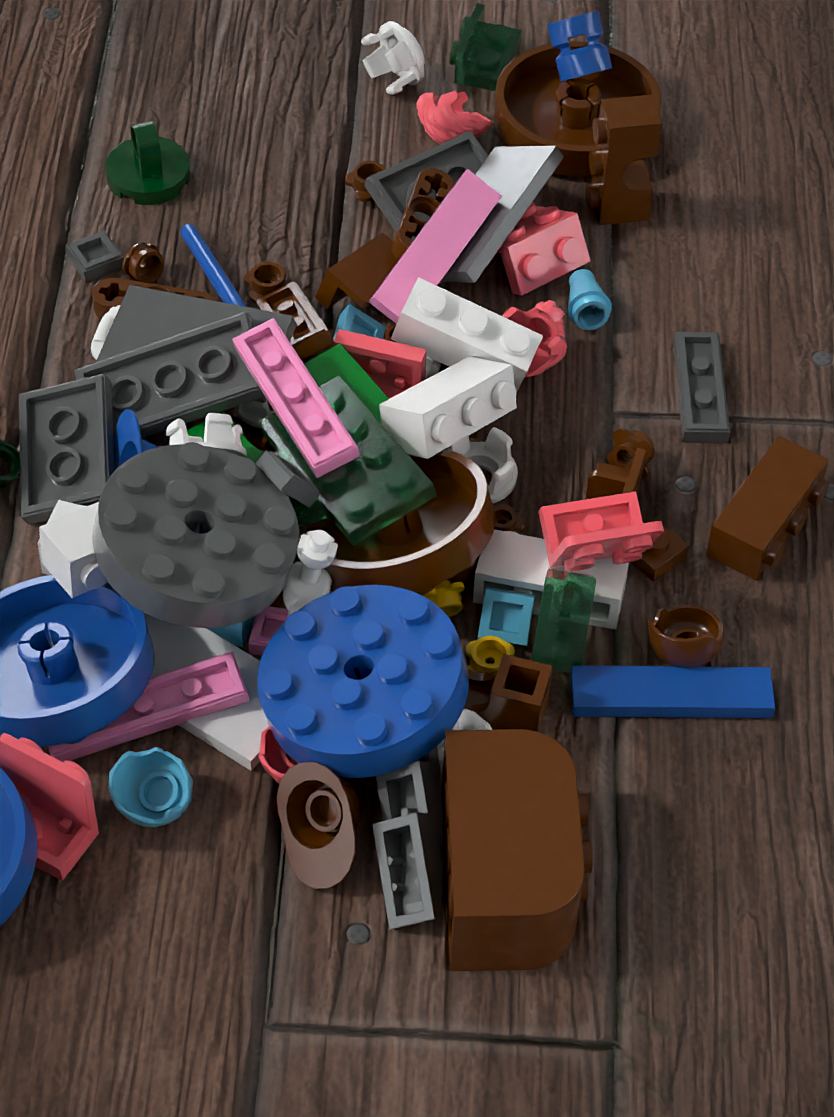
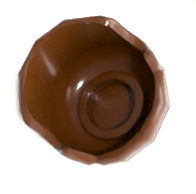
M680 605L669 610L659 608L654 621L648 620L650 644L656 656L670 666L689 669L704 666L718 654L724 642L723 622L715 614L701 606Z

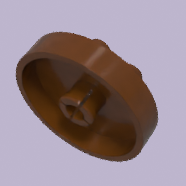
M570 41L572 50L588 46V42ZM551 43L541 45L518 55L501 72L495 92L494 124L496 132L505 146H557L563 158L553 172L555 174L591 176L589 153L596 150L592 125L593 119L599 118L601 99L653 95L660 115L661 94L658 84L649 70L628 54L609 46L608 50L613 68L560 81L555 60L560 54L559 49L553 48Z
M447 449L428 459L390 450L354 462L339 470L319 485L317 489L320 496L310 508L303 505L298 517L299 539L302 534L307 535V531L323 530L335 539L334 543L338 545L334 561L324 568L331 577L332 585L330 590L333 592L341 587L387 585L425 595L432 591L436 585L441 584L460 572L470 569L475 564L476 558L479 557L491 540L496 524L493 503L482 470L471 459Z

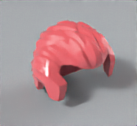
M455 90L440 96L439 101L435 92H426L419 97L416 103L418 116L424 125L425 131L438 144H442L470 130L478 138L492 126V123L487 117L477 112L463 111L462 105L468 100L465 91L457 93Z
M548 300L545 303L541 301L527 312L510 307L502 315L517 324L543 335L525 377L542 374L565 356L567 343L562 319L565 313L556 306L554 301Z

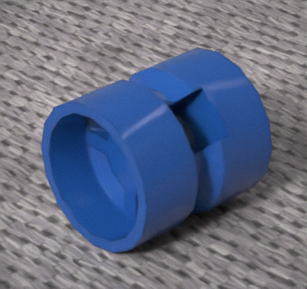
M599 11L547 24L552 47L560 51L559 56L555 59L560 81L613 68L608 46L600 43L599 40L604 34ZM586 34L588 46L572 50L570 38Z

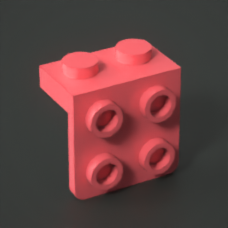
M534 202L530 204L496 252L501 253L512 294L521 296L591 261L578 214L559 210L557 206H535Z
M338 330L333 347L340 343L389 399L426 380L427 349L371 337L365 334Z
M636 491L543 506L538 511L550 568L565 565L566 572L589 569L595 566L594 560L612 558L613 564H624L642 558V552L652 548L654 541L664 532L662 521L643 523Z
M3 733L0 736V768L11 779L33 816L38 842L35 867L63 881L99 834L89 776L78 764L69 760L62 762L44 753L33 741L27 738L17 739Z

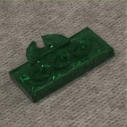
M338 375L319 386V388L357 445L360 454L358 458L316 478L276 413L269 415L258 423L265 438L277 451L275 454L295 465L319 490L320 496L310 508L291 496L288 497L294 508L298 526L314 524L330 517L354 546L433 499L437 494L431 480Z

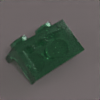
M476 3L471 17H464L460 33L461 40L453 42L449 63L455 66L454 83L496 91V84L501 72L516 57L521 45L522 30L506 27L501 24L484 22L485 5Z
M548 568L544 582L532 661L552 665V670L571 673V666H582L596 587V578L594 576Z

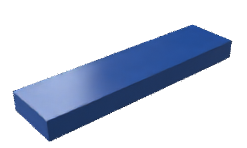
M571 666L570 680L573 717L773 718L775 711L770 667H696L689 669L676 666Z

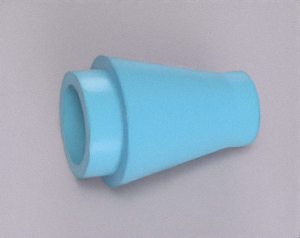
M587 269L577 270L569 278L568 316L579 328L595 330L607 322L612 309L611 301L599 286L591 271Z

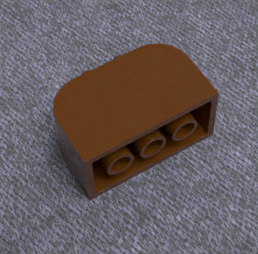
M524 729L445 730L442 803L450 971L532 970L545 967L563 956L574 939L580 901L588 900V873H592L593 868L591 840H584L583 828L588 826L587 794H578L574 762L568 751L559 742L537 731Z

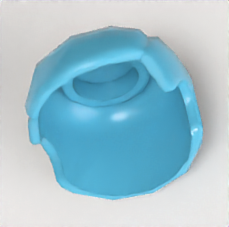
M159 747L140 752L128 751L124 753L109 773L108 793L118 812L131 823L143 827H159L179 819L181 814L186 812L192 801L193 779L184 762L168 751L164 752Z

